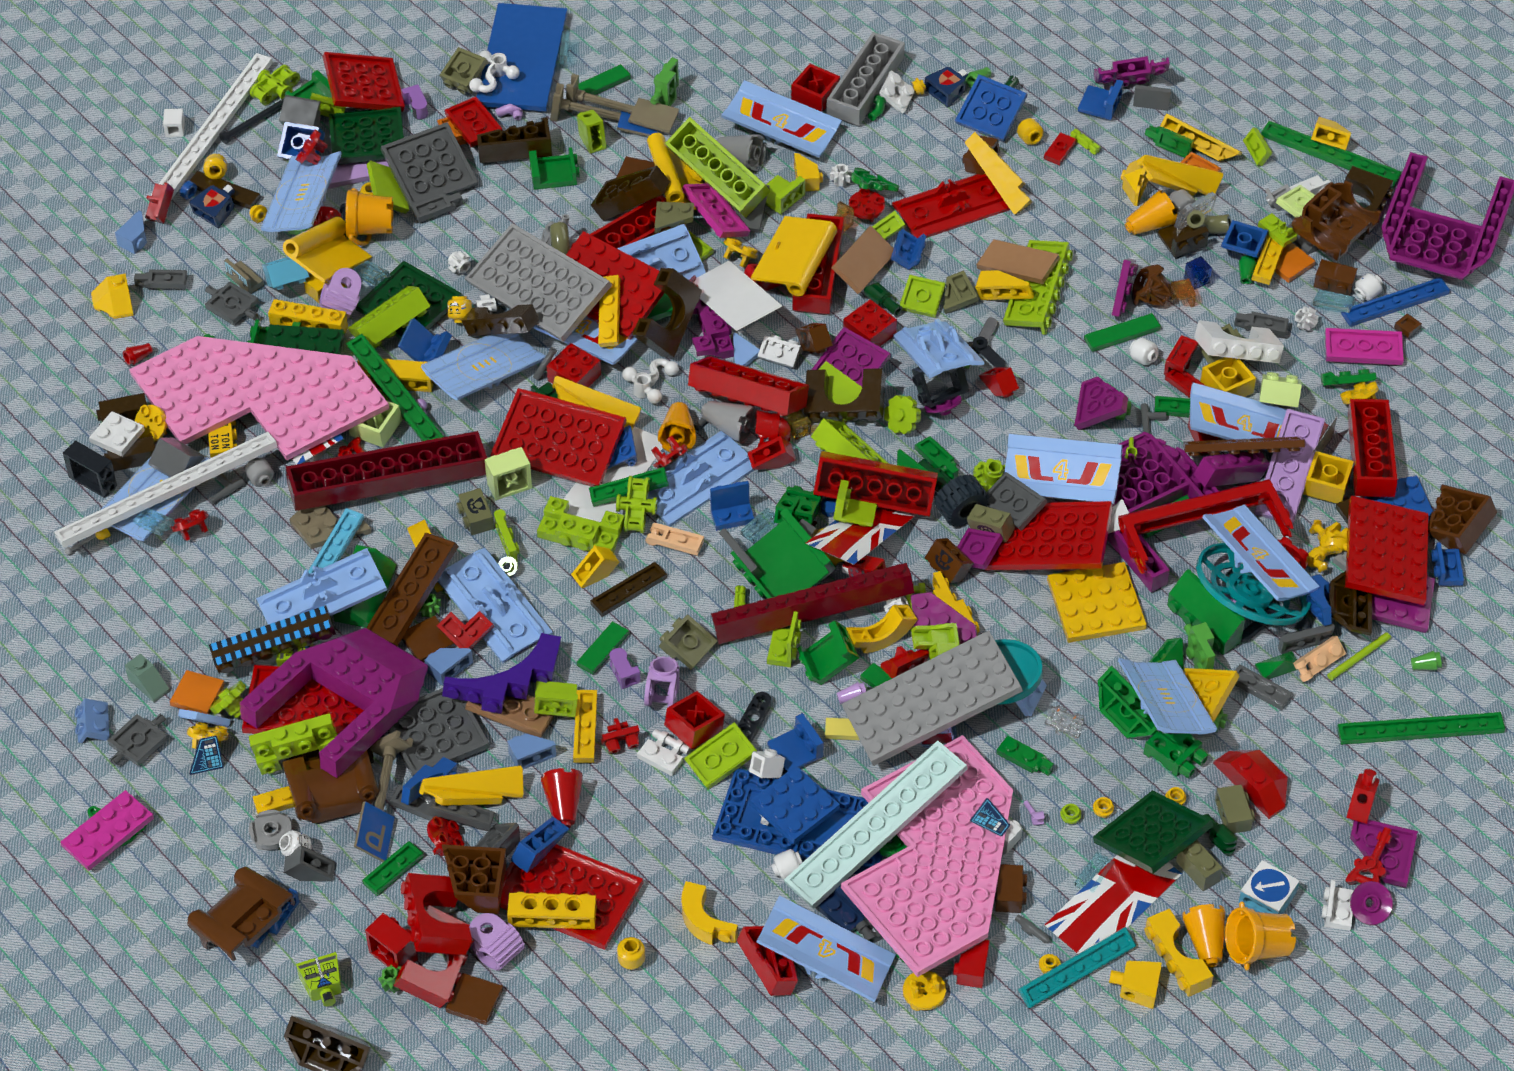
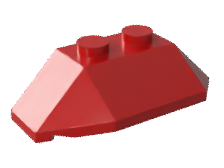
M1261 750L1228 751L1213 761V764L1234 785H1242L1243 791L1247 792L1249 800L1268 819L1285 809L1288 777Z

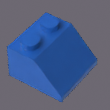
M285 122L277 157L290 159L291 156H297L300 151L303 152V144L307 139L311 140L309 137L315 129L321 133L320 139L324 141L325 132L319 127Z
M1232 220L1221 247L1259 258L1268 235V230Z

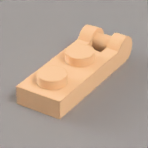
M659 523L652 524L650 528L651 533L645 539L646 543L652 546L657 544L697 556L704 543V536Z
M1332 636L1293 664L1300 672L1299 677L1301 681L1305 682L1344 656L1346 652L1338 636Z

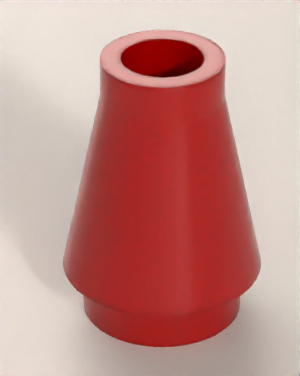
M149 343L127 347L123 351V358L128 365H135L146 356L152 354L153 350Z

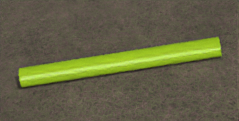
M1388 632L1382 634L1327 674L1328 678L1331 681L1390 640V634Z

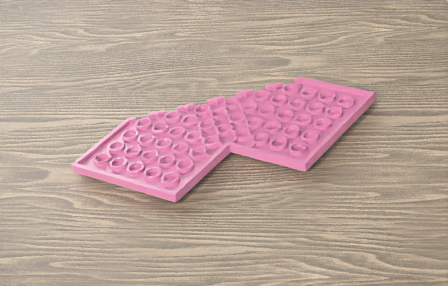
M196 336L129 369L131 376L143 393H145L151 404L159 406L164 411L167 426L175 438L185 445L251 412L265 432H269L276 440L277 448L284 458L289 460L390 409L388 402L354 358L348 355Z
M963 735L944 746L967 765L968 770L896 834L907 848L841 883V889L917 977L988 938L1006 832L1001 837L972 823L970 819L984 800L989 798L1008 822L1013 789ZM913 762L862 788L861 795L869 803Z

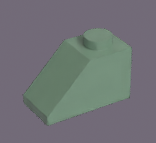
M141 653L125 664L128 680L153 703L170 691L155 666Z

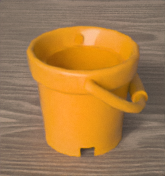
M355 188L348 190L346 196L347 238L357 245L365 246L370 242L372 234H392L393 197L362 194ZM358 235H367L365 241L356 239Z
M1241 901L1239 907L1232 910L1227 918L1225 926L1227 951L1232 960L1237 964L1244 965L1246 971L1250 970V964L1256 960L1289 956L1294 950L1296 937H1291V930L1295 929V925L1287 914L1256 912L1245 907V903Z

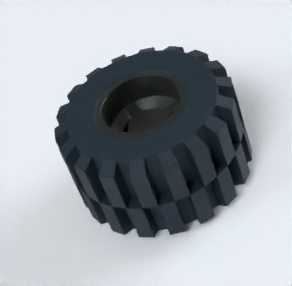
M968 474L958 476L946 483L935 498L936 508L947 523L953 525V527L968 524L967 517L976 504L987 507L989 503L988 493L976 477Z

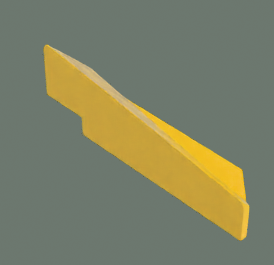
M1166 113L1160 127L1194 140L1192 148L1217 161L1242 155L1243 153Z
M974 132L965 141L966 146L1012 213L1017 214L1033 202L1021 190L1026 183L989 144Z
M1144 155L1136 160L1137 165L1143 166L1147 174L1145 176L1150 182L1177 191L1184 189L1191 196L1199 191L1210 198L1214 197L1223 178L1222 172L1150 155Z
M556 376L554 378L553 388L556 389L558 399L626 417L627 421L624 428L631 425L633 430L639 419L641 407L562 377Z
M513 766L424 778L419 793L421 795L430 794L434 796L435 802L440 805L501 804L502 796L523 798L522 766Z

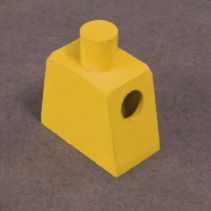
M1126 961L1124 972L1111 970L1109 983L1122 985L1121 998L1153 1009L1162 963Z

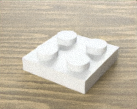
M111 411L89 439L90 443L123 457L145 429L144 425Z

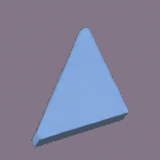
M737 333L733 334L734 361L736 364L747 367L758 357L760 349Z
M179 709L178 714L180 718L228 727L231 719Z

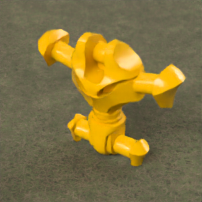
M1314 520L1309 532L1311 534H1319L1317 535L1319 546L1313 548L1308 553V566L1318 568L1319 573L1326 571L1328 563L1322 562L1326 556L1339 554L1344 550L1347 551L1348 528L1340 531L1341 524L1336 522L1324 529L1321 520Z

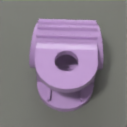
M342 268L336 271L331 280L323 285L319 306L345 311L348 319L360 299L358 294L361 289V278L358 273L350 268ZM341 283H344L347 288H344Z
M670 656L657 657L650 662L644 705L651 706L652 702L668 703L669 707L676 703L679 666L678 662L674 658H670ZM659 682H669L668 696L657 695L655 693V685Z
M484 913L475 917L470 923L469 929L474 941L472 950L484 965L493 970L500 971L525 948V943H523V939L518 931L510 923L506 924L497 915ZM484 925H490V926H492V927L482 928Z

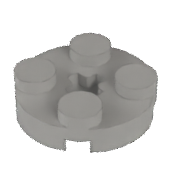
M266 810L256 815L253 823L251 821L249 825L251 841L258 850L280 848L279 841L281 837L292 830L289 817H285L277 810ZM269 827H272L273 830H275L272 833L265 832L268 831Z

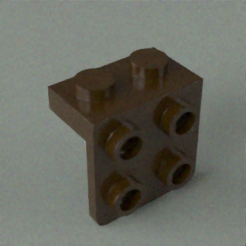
M1185 220L1158 230L1159 238L1174 258L1207 246L1209 230L1206 226L1194 230Z

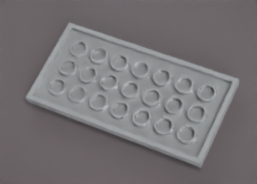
M513 223L465 277L469 284L485 294H489L490 297L495 298L496 301L509 309L517 305L533 304L539 318L536 325L562 342L570 336L612 286L609 280Z
M988 630L842 703V707L872 765L875 766L1023 690Z

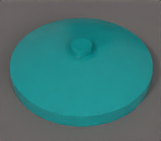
M1011 639L995 640L1023 690L997 705L1020 701L1032 694L1041 683L1043 677L1041 658L1031 646L1023 642Z

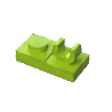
M315 93L311 94V100L320 101V115L329 117V114L345 112L346 107L334 106L331 97Z
M1253 127L1243 139V142L1256 165L1263 166L1272 155V151L1258 128Z
M893 211L872 227L887 241L905 228L906 224L896 211Z
M1273 213L1258 221V227L1268 230V235L1283 248L1297 240L1298 235L1293 232V228L1287 227L1286 223L1282 222Z

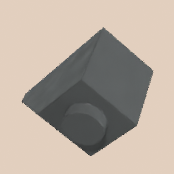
M301 845L291 855L285 856L283 873L299 881H332L335 862Z

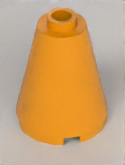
M1160 190L1126 218L1125 227L1129 233L1132 232L1136 235L1174 225L1178 222V215L1173 214L1175 207L1168 195Z
M675 402L670 406L658 431V442L662 444V448L666 451L671 452L669 450L671 446L667 441V438L673 436L679 446L685 443L687 445L686 448L689 450L696 443V431L689 408L685 403Z
M1214 904L1199 905L1189 908L1190 912L1187 914L1185 911L1182 913V919L1199 959H1203L1207 967L1218 966L1223 958L1226 912L1222 905H1219L1220 909L1214 908Z

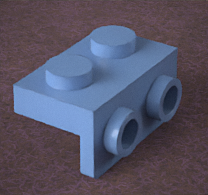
M84 698L75 709V717L77 718L75 733L78 735V742L83 743L86 737L106 741L109 738L108 703Z

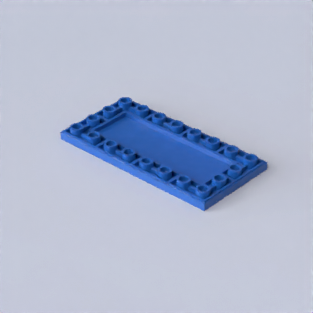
M498 3L487 51L491 55L495 53L504 54L507 59V66L513 65L518 67L520 74L514 80L509 79L507 75L502 77L495 76L494 78L497 82L495 90L488 93L477 92L476 97L484 107L499 108L507 104H513L522 110L547 111L567 17V8ZM486 64L482 70L481 81L486 86L490 84L486 79V72L491 64Z
M738 768L734 771L712 834V839L775 855L792 849L794 852H799L801 860L805 861L863 809L868 802L862 797L822 788L840 804V809L793 845L770 823L763 825L761 823V815L750 806L751 799L779 778H760L748 770ZM877 851L854 874H859L881 862L883 856Z

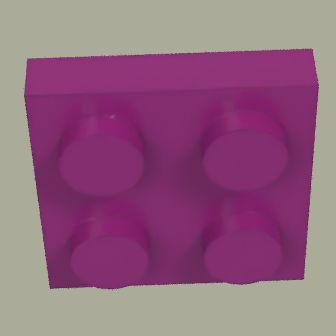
M968 528L957 547L974 563L972 567L986 570L1003 541V537L999 533Z

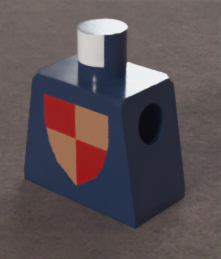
M945 67L925 77V91L948 108L965 92L968 73L964 69L956 72L951 67Z
M214 185L208 187L189 201L192 212L219 229L234 209L231 196L235 193V190L230 185H226L222 190Z

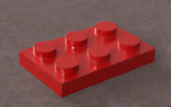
M476 96L445 109L446 117L471 148L478 145V134L497 129L503 131Z

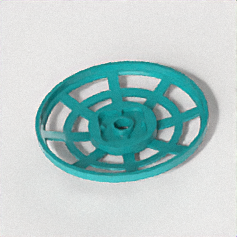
M1225 543L1212 544L1206 547L1197 559V575L1206 590L1221 604L1243 617L1264 624L1290 625L1301 621L1311 606V602H1307L1306 595L1300 596L1302 603L1301 612L1289 609V599L1282 601L1283 606L1272 603L1274 597L1253 574L1240 573L1244 568L1242 563L1240 567H1235L1234 552ZM1227 553L1229 562L1221 563L1216 567L1207 559V557L1214 554ZM1202 563L1212 571L1210 576L1211 583L1205 577ZM1225 569H1232L1233 574H1231L1230 577H1227L1221 571ZM1216 576L1226 583V587L1217 585ZM1223 593L1229 594L1230 597L1236 600V603L1228 599ZM1247 606L1253 610H1256L1258 613L1246 610L1242 607ZM1269 607L1278 612L1267 614L1264 609ZM1284 614L1296 616L1288 619H1276Z

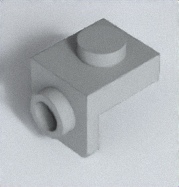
M1288 184L1272 193L1269 188L1265 189L1268 194L1265 198L1270 207L1274 205L1277 211L1281 210L1282 207L1276 204L1277 198L1291 189Z

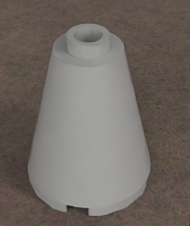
M762 135L724 136L716 140L749 170H758L757 166L762 165L764 162L766 145H763L765 138Z
M708 401L701 408L704 420L736 442L742 444L750 437L751 433H748L750 427L754 428L756 423L755 414L757 410L749 405Z

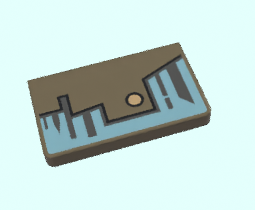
M228 258L224 260L226 275L242 289L252 294L264 286L263 280L241 260L236 264H233Z

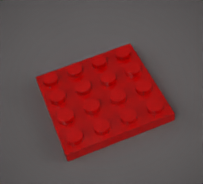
M324 52L323 61L334 106L377 110L400 107L401 112L404 111L405 105L393 58Z

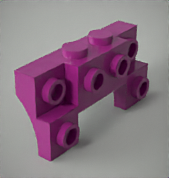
M1148 56L1112 62L1111 70L1101 71V68H1098V70L1094 69L1093 74L1095 83L1105 84L1113 81L1115 85L1118 79L1124 81L1123 87L1136 83L1141 85L1149 82L1151 74L1161 75L1168 71L1170 62L1169 57L1166 59L1162 58L1161 62L1154 63V60H1151L1149 63Z
M699 298L693 314H698V322L703 336L692 338L697 357L705 355L716 356L722 359L734 357V348L729 336L732 335L731 326Z

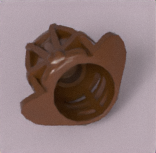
M1158 264L1144 267L1138 272L1132 288L1134 305H1138L1139 299L1147 304L1164 306L1171 296V285L1164 274L1161 273L1164 270L1162 266Z

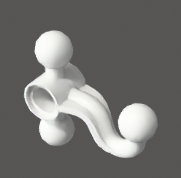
M484 50L479 55L487 59V64H491L486 72V79L490 84L487 86L483 85L480 79L474 78L470 81L469 87L473 92H492L497 87L495 76L502 77L507 75L509 79L514 80L520 74L519 68L513 65L507 66V59L504 54L495 53L491 55L489 51Z
M657 358L650 363V374L644 372L637 373L635 368L626 367L622 375L626 381L634 383L633 393L636 397H647L650 403L656 404L662 399V394L659 390L651 389L659 378L657 367L663 366L667 375L674 376L679 371V366L676 362Z

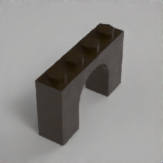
M1355 166L1351 167L1345 178L1346 181L1353 183V194L1363 197L1370 203L1369 206L1365 207L1369 211H1384L1387 199H1391L1393 196V180ZM1372 230L1369 232L1365 231L1357 239L1364 240L1367 234H1371Z
M660 268L654 285L667 294L671 300L673 309L671 320L663 328L653 319L639 318L632 335L661 357H675L702 290L674 268Z
M826 369L807 370L806 384L809 385L807 405L803 410L806 419L812 422H818L823 418L839 421V419H847L849 421H857L858 419L875 421L883 419L886 381L883 369H863L862 390L859 396L848 404H835L828 399L829 376Z
M145 393L99 401V410H96L98 421L103 422L112 411L135 421L140 407L147 405ZM153 436L137 439L123 457L108 450V453H104V457L112 461L114 471L143 466L152 456L155 449Z

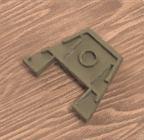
M326 505L299 510L289 519L290 525L311 549L322 547L338 522V519ZM363 520L355 535L371 534L370 526Z

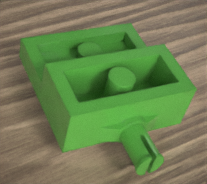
M672 57L668 63L664 64L662 71L655 76L653 82L655 84V92L650 99L653 105L660 103L671 106L677 99L676 88L679 86L678 59Z
M1204 622L1194 626L1192 624L1185 625L1184 630L1188 635L1187 657L1192 659L1195 669H1213L1216 656L1212 650L1214 636L1207 623Z

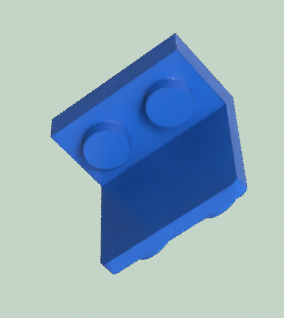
M1117 79L1115 85L1110 87V90L1088 85L1078 106V112L1112 120L1122 98L1124 81Z
M413 318L410 320L398 347L414 361L429 362L443 356L452 335L445 331L434 336Z
M748 481L710 489V513L716 531L754 523V515L750 506Z
M803 713L795 716L793 730L767 742L769 749L776 750L778 755L785 758L783 769L786 773L795 766L801 768L823 757L824 742Z

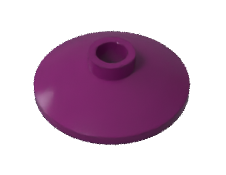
M958 395L932 408L925 406L924 409L926 412L940 413L941 416L950 414L951 409L957 407L962 402V398Z
M1373 881L1364 882L1357 886L1350 898V908L1355 918L1369 925L1379 924L1386 920L1393 906L1389 890L1384 885ZM1367 899L1372 900V905L1370 907L1366 905Z

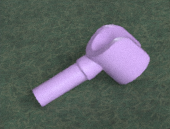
M1025 801L1023 804L1031 815L1032 824H1044V812H1035L1030 803Z

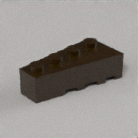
M547 117L541 118V121L536 123L533 121L526 122L525 126L516 127V125L509 126L505 131L497 129L477 135L480 163L528 159L529 151L535 150L537 157L552 156L551 136Z
M658 166L617 177L604 183L590 206L605 221L652 198L663 195L670 181Z

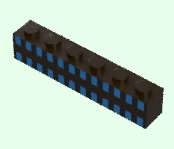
M325 605L209 644V648L218 673H229L235 668L250 666L253 662L259 660H268L279 653H289L294 648L306 647L311 645L312 642L330 639L333 635H336L330 612Z

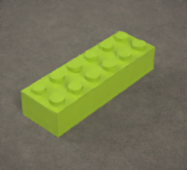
M691 117L665 142L670 151L744 218L771 192L759 178Z

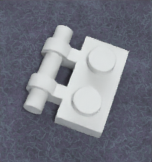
M655 729L652 737L658 740L654 742L648 739L638 751L637 758L673 776L683 763V757L679 754L683 752L688 755L691 748L680 739L676 740L670 737L669 733ZM665 744H668L672 746L673 749L669 750L663 746Z

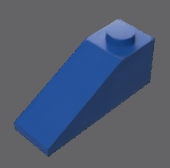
M552 816L519 842L511 861L526 873L529 872L562 839L569 828Z

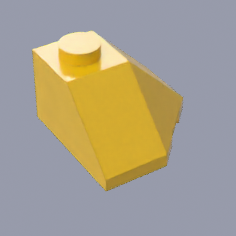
M1136 161L1129 163L1127 169H1123L1121 174V180H1123L1122 189L1134 206H1138L1149 182L1145 176L1147 174L1143 166L1137 165Z
M126 273L106 277L91 292L95 310H102L114 319L134 316Z

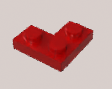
M480 611L465 625L452 612L437 625L438 629L458 648L472 649L495 627Z

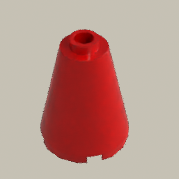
M564 768L552 769L543 773V777L541 776V783L551 815L568 828H571L576 821L583 774L576 769H571V772H565Z

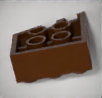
M1442 484L1440 497H1437L1436 509L1432 512L1428 523V533L1446 548L1459 549V553L1467 554L1495 517L1497 510L1491 496Z
M442 844L455 898L477 913L499 914L507 868L506 848Z

